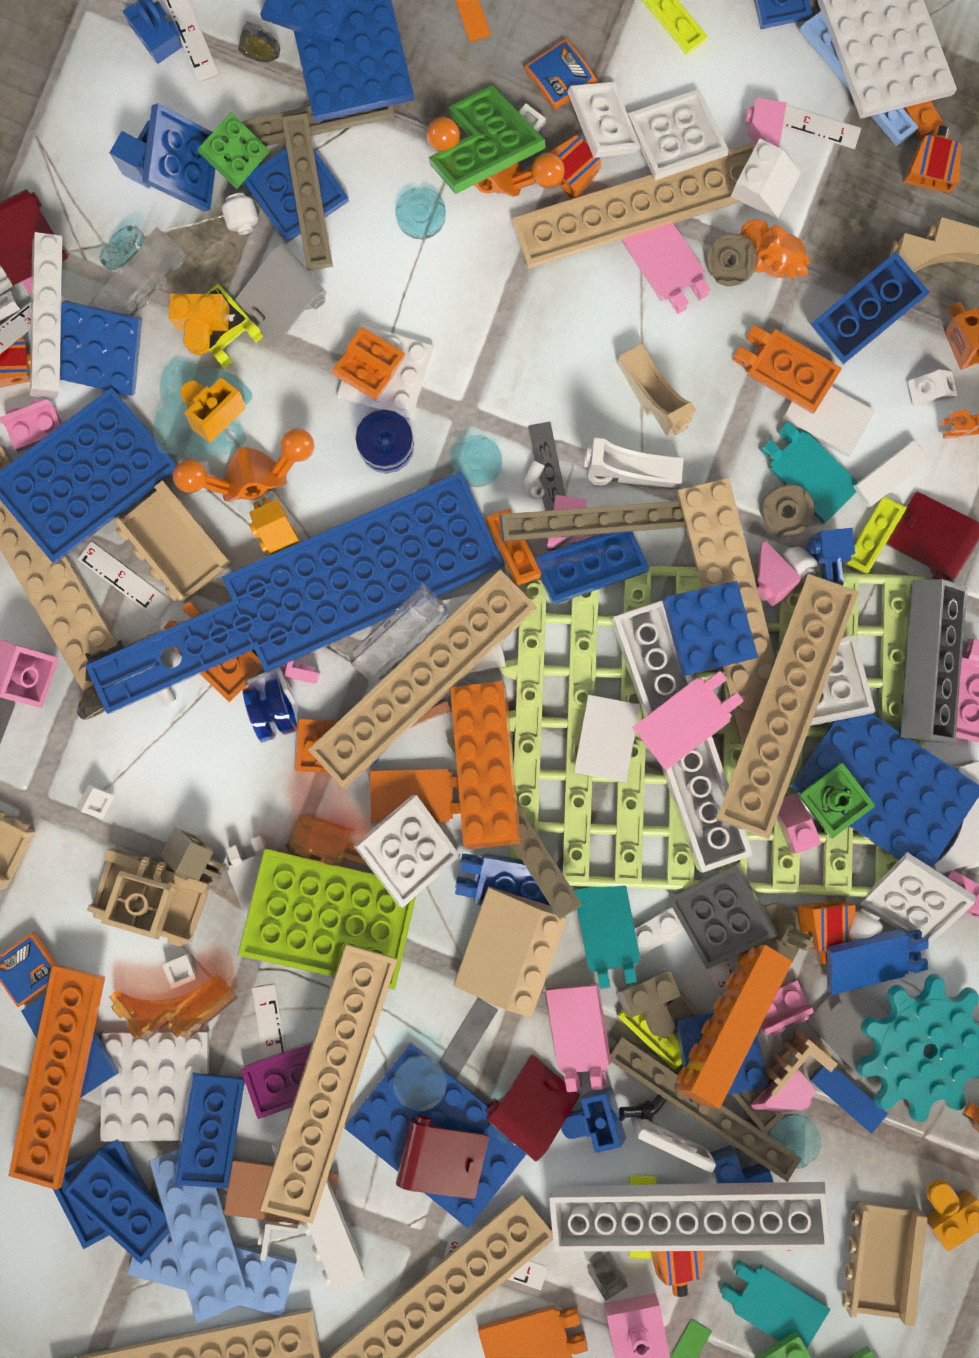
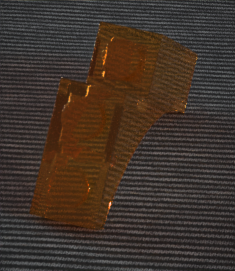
M217 973L198 988L172 999L141 1000L128 996L119 990H116L109 996L114 1003L111 1006L114 1013L120 1019L124 1017L129 1023L126 1026L129 1033L135 1039L139 1037L145 1041H148L166 1025L175 1037L181 1036L188 1040L238 998L226 981Z

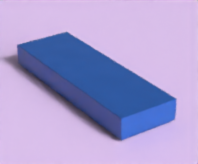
M821 1064L809 1078L813 1084L871 1134L888 1115L884 1109L878 1108L868 1095L837 1068L830 1072Z

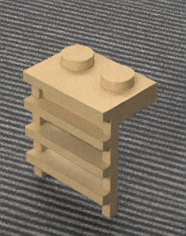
M796 1029L793 1032L797 1036L791 1044L787 1041L783 1044L787 1048L781 1056L777 1053L774 1055V1058L777 1060L771 1068L767 1065L765 1066L767 1083L771 1078L777 1083L771 1090V1094L775 1097L809 1055L832 1072L837 1066V1063L831 1058L834 1053L815 1037L811 1041ZM791 1054L798 1058L792 1066L786 1062ZM781 1066L787 1070L782 1078L776 1074Z

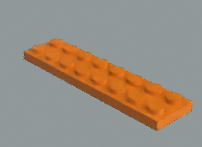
M59 964L52 965L8 1174L10 1177L54 1190L62 1187L106 976Z

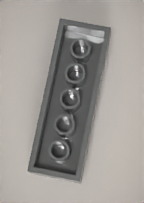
M943 579L913 580L910 590L911 610L908 616L909 635L905 646L907 661L903 672L905 686L901 697L903 711L899 723L900 738L926 742H956L967 587Z

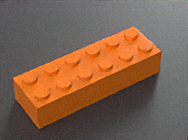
M503 681L450 687L463 846L467 849L521 844L507 688Z
M767 945L755 946L740 953L737 959L739 965L735 973L732 972L725 983L727 989L723 996H719L713 1006L715 1012L711 1020L708 1019L701 1029L703 1036L699 1044L696 1043L692 1047L687 1067L682 1068L676 1079L678 1085L675 1090L701 1106L720 1109L793 961Z

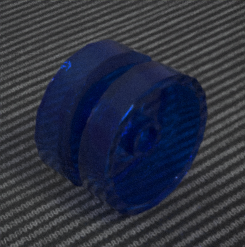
M383 409L371 412L358 425L355 437L357 449L369 468L376 472L388 474L398 472L407 466L413 457L415 444L411 426L403 416L395 411ZM388 440L389 443L387 445H383L382 441Z
M279 677L265 681V694L258 685L243 689V699L253 730L261 743L276 738V727L283 735L298 731L292 704L283 691Z

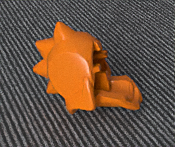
M760 219L749 220L742 226L741 234L753 242L757 251L758 260L755 272H765L772 277H789L790 279H795L796 275H808L807 266L811 264V260L807 256L804 244L799 238L787 233L779 225H773L769 229L767 222Z

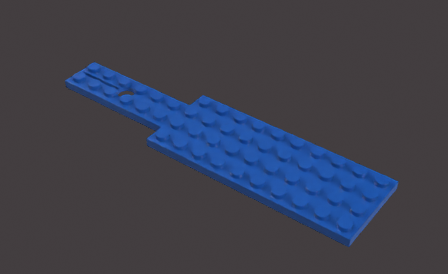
M459 472L222 576L233 601L85 666L106 713L111 714L253 650L256 651L263 669L267 673L503 568L505 565L462 472ZM170 647L177 648L182 655L180 664L174 668L166 667L161 661L163 651Z

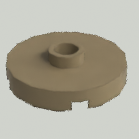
M728 233L718 237L715 243L710 246L706 260L708 271L711 276L713 275L715 281L720 285L730 287L741 285L749 280L756 269L758 259L756 248L748 237L739 233ZM733 255L736 257L735 264L731 262Z
M793 484L780 485L771 490L765 497L762 506L763 520L767 527L776 534L783 536L797 535L806 530L812 522L815 513L814 502L809 493L802 487ZM786 505L793 507V512L789 515L783 512V508Z

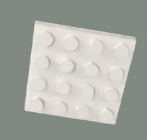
M210 1031L103 1032L102 1044L119 1073L101 1085L100 1141H116L117 1139L119 1141H180L191 1072L209 1074Z

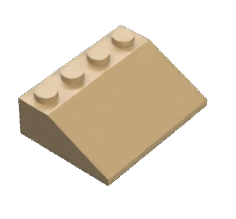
M488 886L453 985L507 1011L532 1018L567 917L565 916L560 920L549 905Z

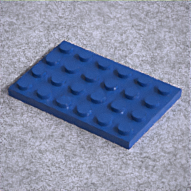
M352 0L333 44L294 31L314 122L414 100V93L391 0Z
M111 387L0 471V500L55 565L151 491L158 483L173 474L176 464Z
M872 713L833 721L790 787L801 793L836 765L843 763L876 805L849 827L898 860L908 852L932 868L978 799L979 785L911 739L900 738L901 733Z
M412 1043L407 1046L344 1127V1129L397 1172L401 1162L410 1119L416 1118L419 1114L431 1117L432 1122L437 1127L488 1134L489 1140L475 1199L425 1193L468 1229L526 1156V1153L486 1120L488 1114L485 1111L488 1106L486 1102Z

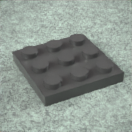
M738 863L668 899L706 969L772 939L778 934Z

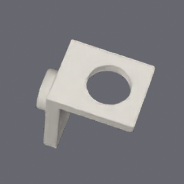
M940 369L908 381L912 402L916 406L944 396L953 398L958 396L951 371Z
M280 667L267 673L263 672L247 680L249 687L257 698L282 687L291 704L296 703L289 682Z
M267 1220L265 1228H261L259 1233L258 1245H262L260 1260L266 1261L270 1252L273 1229L297 1233L300 1224L286 1223L290 1225H283L281 1223L285 1222Z

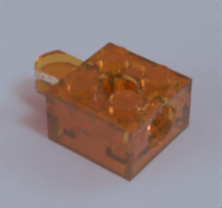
M307 813L299 815L289 847L295 848L294 853L304 857H310V855L319 856L320 862L331 866L343 862L346 858L367 865L361 855L348 851L349 848L356 850L353 846L356 842L352 841L354 829Z

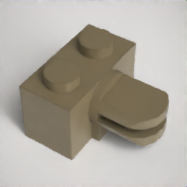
M174 827L160 854L167 862L166 866L174 870L173 874L184 880H188L191 877L199 881L202 873L220 879L222 873L211 866L224 870L227 865L222 860L213 857L212 848L198 836Z
M671 971L660 972L616 991L626 1017L643 1014L650 1033L654 1036L665 1037L674 1031L675 1022L666 1002L676 999L681 995Z

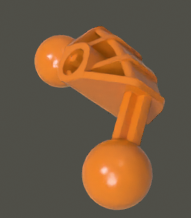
M436 118L428 126L427 141L435 151L440 152L451 149L459 142V128L450 118ZM543 153L534 160L531 169L521 172L519 162L478 182L474 186L486 194L495 192L515 197L520 194L522 188L533 184H538L543 188L555 187L563 179L565 168L560 157L553 153Z
M293 428L288 430L281 439L282 454L277 462L262 451L250 447L241 448L236 451L230 460L224 479L207 474L205 467L200 462L186 459L175 466L173 481L181 491L186 493H195L204 488L223 494V500L226 502L240 499L256 500L262 497L264 493L267 494L276 488L285 486L287 483L286 474L295 462H303L312 455L315 446L311 434L304 429Z

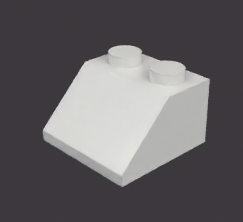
M759 139L736 182L731 197L777 219L801 173L784 150Z

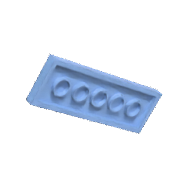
M178 1150L151 1159L149 1163L195 1322L199 1323L248 1302L249 1297L216 1188L174 1185L173 1179Z
M170 1233L142 1265L132 1257L128 1275L186 1290ZM232 1243L249 1297V1301L241 1304V1306L282 1316L297 1260L269 1253L266 1261L260 1260L261 1250Z

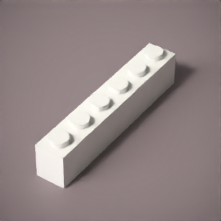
M37 232L34 233L32 242L29 396L57 399L60 385L62 236Z
M284 1131L275 1135V1144L272 1145L275 1158ZM327 1178L313 1224L302 1221L306 1235H312L315 1244L312 1245L316 1260H322L325 1270H322L325 1283L327 1286L332 1285L336 1294L364 1281L365 1269Z

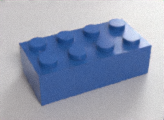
M895 252L813 321L811 327L842 365H844L930 292L901 256Z

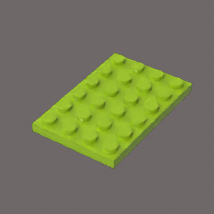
M263 849L237 956L334 977L344 944L346 943L395 957L397 963L388 988L395 990L416 896L402 908L396 904L374 874Z

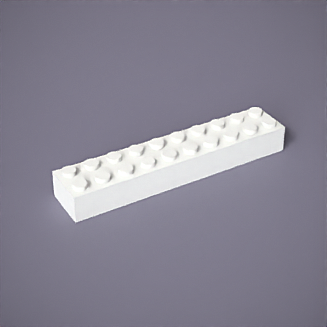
M662 601L611 619L644 718L692 682L691 675L682 676ZM712 736L666 771L662 767L698 871L703 873L753 855L745 830L716 820L729 784Z
M825 1182L555 1186L549 1197L554 1252L831 1250Z

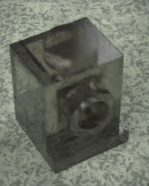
M599 1251L591 1256L589 1259L590 1263L587 1265L588 1273L605 1301L628 1287L626 1276L619 1268L610 1251L605 1254ZM607 1267L610 1268V1270L607 1273L601 1272Z

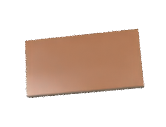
M233 1158L224 1215L303 1225L300 1220L260 1211V1204L274 1163ZM330 1171L328 1180L334 1195H336L339 1172Z

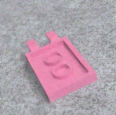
M673 223L621 240L660 301L668 299L677 314L686 310L689 304L681 291L686 287L690 286L699 301L708 296V292L711 289L705 279L702 278L705 276V270Z
M968 639L965 654H962L956 737L979 743V640Z
M718 671L706 681L703 678H695L632 727L665 771L729 723V718L732 717L729 712L744 701L738 693L732 694L723 702L718 699L712 690L727 680L721 671Z
M599 984L548 988L546 996L558 1069H561V1073H565L567 1092L578 1091V1088L582 1087L580 1072L591 1071L592 1090H603L604 1086L607 1085L606 1070L607 1066L611 1064Z

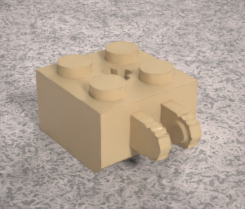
M144 856L136 875L122 871L117 875L101 923L159 940L176 888L161 883L166 869V862L160 861L157 864L152 880L145 878L151 860L150 857ZM143 899L144 908L136 912L137 908H134L135 902H141Z

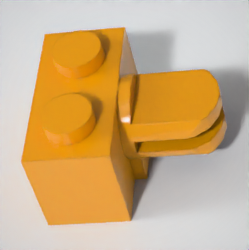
M170 294L168 319L178 331H184L183 344L188 351L194 355H202L209 349L210 335H212L213 331H228L230 306L222 294Z
M221 377L210 388L208 386L204 387L199 382L192 380L185 383L180 390L184 404L189 407L184 413L191 429L209 443L246 409L240 391Z
M265 497L262 499L263 506H260L258 501L253 503L255 509L249 512L252 519L249 527L255 538H261L258 541L265 555L268 553L271 555L300 543L298 535L278 499L270 502Z
M943 1180L931 1181L926 1188V1195L935 1211L926 1216L927 1226L941 1246L949 1252L979 1232V1201L968 1190L957 1196L947 1182Z

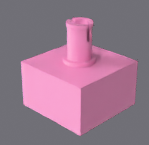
M0 640V697L42 708L59 658Z
M656 1293L604 1303L615 1358H670L660 1304Z

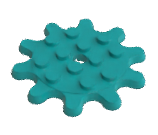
M931 974L926 978L924 989L918 996H909L904 987L900 985L892 986L887 992V998L891 1005L889 1015L883 1019L867 1017L861 1023L862 1033L873 1039L875 1047L870 1055L862 1057L857 1061V1073L863 1077L877 1075L881 1078V1088L874 1097V1102L878 1108L888 1110L899 1100L906 1099L909 1103V1116L913 1121H926L931 1106L938 1100H944L946 1105L952 1110H962L966 1105L962 1092L963 1085L970 1078H979V1021L972 1019V1012L979 1002L977 991L971 987H966L957 996L947 997L945 995V982L938 974ZM928 1044L933 1046L930 1056L923 1054L924 1048Z

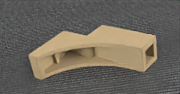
M941 217L935 226H930L926 239L905 233L899 241L893 243L890 256L897 252L914 273L927 266L943 262H966L979 265V228Z
M641 343L620 355L617 364L647 416L653 413L666 436L674 433L676 436L689 428L688 425L692 422V417L696 413L695 407L691 401L682 398L668 384L651 360L643 344Z

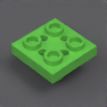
M231 112L197 150L236 189L239 188L270 152Z
M843 763L836 765L798 794L830 838L837 836L876 806Z

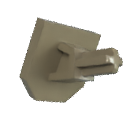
M781 902L763 906L778 934L776 937L757 946L767 945L791 961L794 960L799 949L807 951L809 948L812 949L814 947V938L801 932L799 914Z

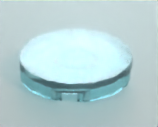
M427 187L411 188L400 196L396 203L395 216L398 226L404 234L413 239L424 240L435 236L441 231L445 224L446 209L443 199L434 190Z
M132 225L125 226L117 231L109 240L112 243L109 248L103 247L100 253V263L110 271L124 266L142 246L144 233L137 226L133 227Z
M471 435L462 439L454 448L451 455V467L454 474L462 472L468 486L483 487L492 483L498 477L502 467V454L498 446L490 439H487V437Z
M419 1055L410 1057L401 1063L395 1073L393 1087L395 1095L402 1105L415 1111H425L432 1109L440 1103L445 1094L447 1080L445 1071L437 1061L430 1057Z
M797 1113L786 1114L768 1133L770 1137L801 1157L802 1160L796 1169L808 1166L819 1155L822 1146L821 1135L815 1124L805 1116Z

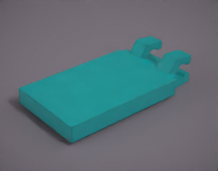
M788 421L777 433L789 445L781 451L772 440H769L760 451L771 462L770 465L772 467L769 471L784 485H797L809 493L814 502V515L825 524L856 493L853 486L858 482L808 432L804 433L802 431L799 433Z
M626 885L588 887L574 890L582 904L577 911L588 969L592 973L597 972L600 990L611 988L608 974L609 969L623 967L626 984L637 983L634 965L639 964L638 961L641 958Z
M738 1259L733 1269L736 1271V1275L748 1282L743 1292H740L724 1282L719 1290L722 1298L734 1305L733 1310L736 1315L776 1340L781 1341L796 1331L805 1347L808 1348L830 1312L828 1305L764 1265L760 1264L755 1270Z

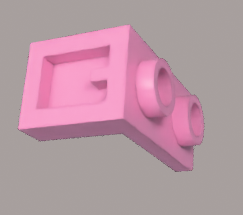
M297 660L282 666L285 677L318 684L320 674L314 672L315 667L300 664L299 669L295 668Z

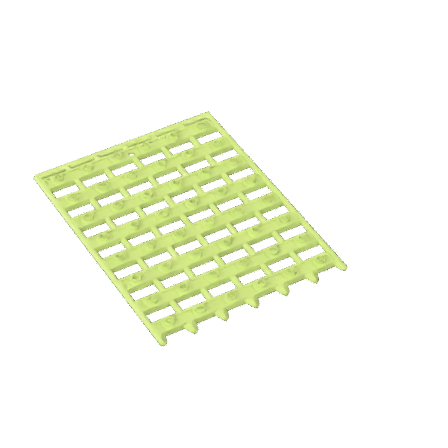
M504 562V565H505V566H503L504 570H505L506 572L510 573L509 570H508V568H507L506 563ZM648 565L649 572L624 580L623 614L650 605L651 576L676 577L675 595L701 589L696 567ZM753 569L754 577H755V580H756V572H757V570H756V569ZM816 572L815 576L822 578V573ZM843 573V586L859 591V584L882 585L881 626L858 625V593L843 637L855 635L858 641V635L881 636L880 678H866L869 688H880L879 719L901 733L899 723L903 711L901 697L905 686L903 672L907 661L905 646L909 635L910 590L913 580H927L925 576ZM540 578L521 584L520 590L536 605L537 609L517 627L519 628L518 658L505 661L506 666L499 668L503 676L517 680L516 710L509 711L510 730L515 732L514 772L517 804L537 835L538 832L563 833L562 874L570 886L608 887L626 885L627 888L686 890L703 881L694 880L695 862L670 790L668 826L643 825L644 783L667 784L664 774L645 773L646 745L636 732L626 782L574 773L587 696H595L596 677L621 678L620 701L640 704L623 654H621V668L596 667L597 625L613 626L611 619L615 617L598 615L599 589L572 598L571 614L546 613V591ZM804 583L798 585L796 591L778 603V622H766L768 632H777V651L780 650ZM545 623L571 624L569 666L544 665ZM703 671L691 674L692 681L695 678H703L706 681L718 671ZM543 675L569 676L567 718L542 717ZM724 682V700H726L729 696ZM641 706L637 723L644 718ZM732 711L729 712L732 715L729 718L730 722L714 733L723 734L722 767L728 784H730L744 746L740 743ZM827 722V728L810 727L806 737L822 738L832 722ZM542 727L567 728L566 770L540 769ZM911 739L924 748V741ZM803 747L785 796L793 793L800 794L792 789L790 785L802 769ZM540 780H565L564 822L538 821ZM592 781L617 782L616 824L591 823ZM777 818L769 839L745 831L748 840L772 841L771 883L749 882L755 893L867 897L872 890V887L852 886L853 844H876L861 834L853 833V829L847 827L834 838H830L825 830L824 832H817L821 843H824L823 885L799 884L800 853L796 854L789 851ZM590 834L616 835L614 877L589 876ZM643 836L668 837L666 879L641 878ZM511 845L510 858L521 859L513 845ZM877 845L875 884L899 861ZM747 857L720 866L719 872L738 863L747 878Z

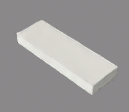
M915 440L910 441L853 487L865 505L871 507L929 460Z

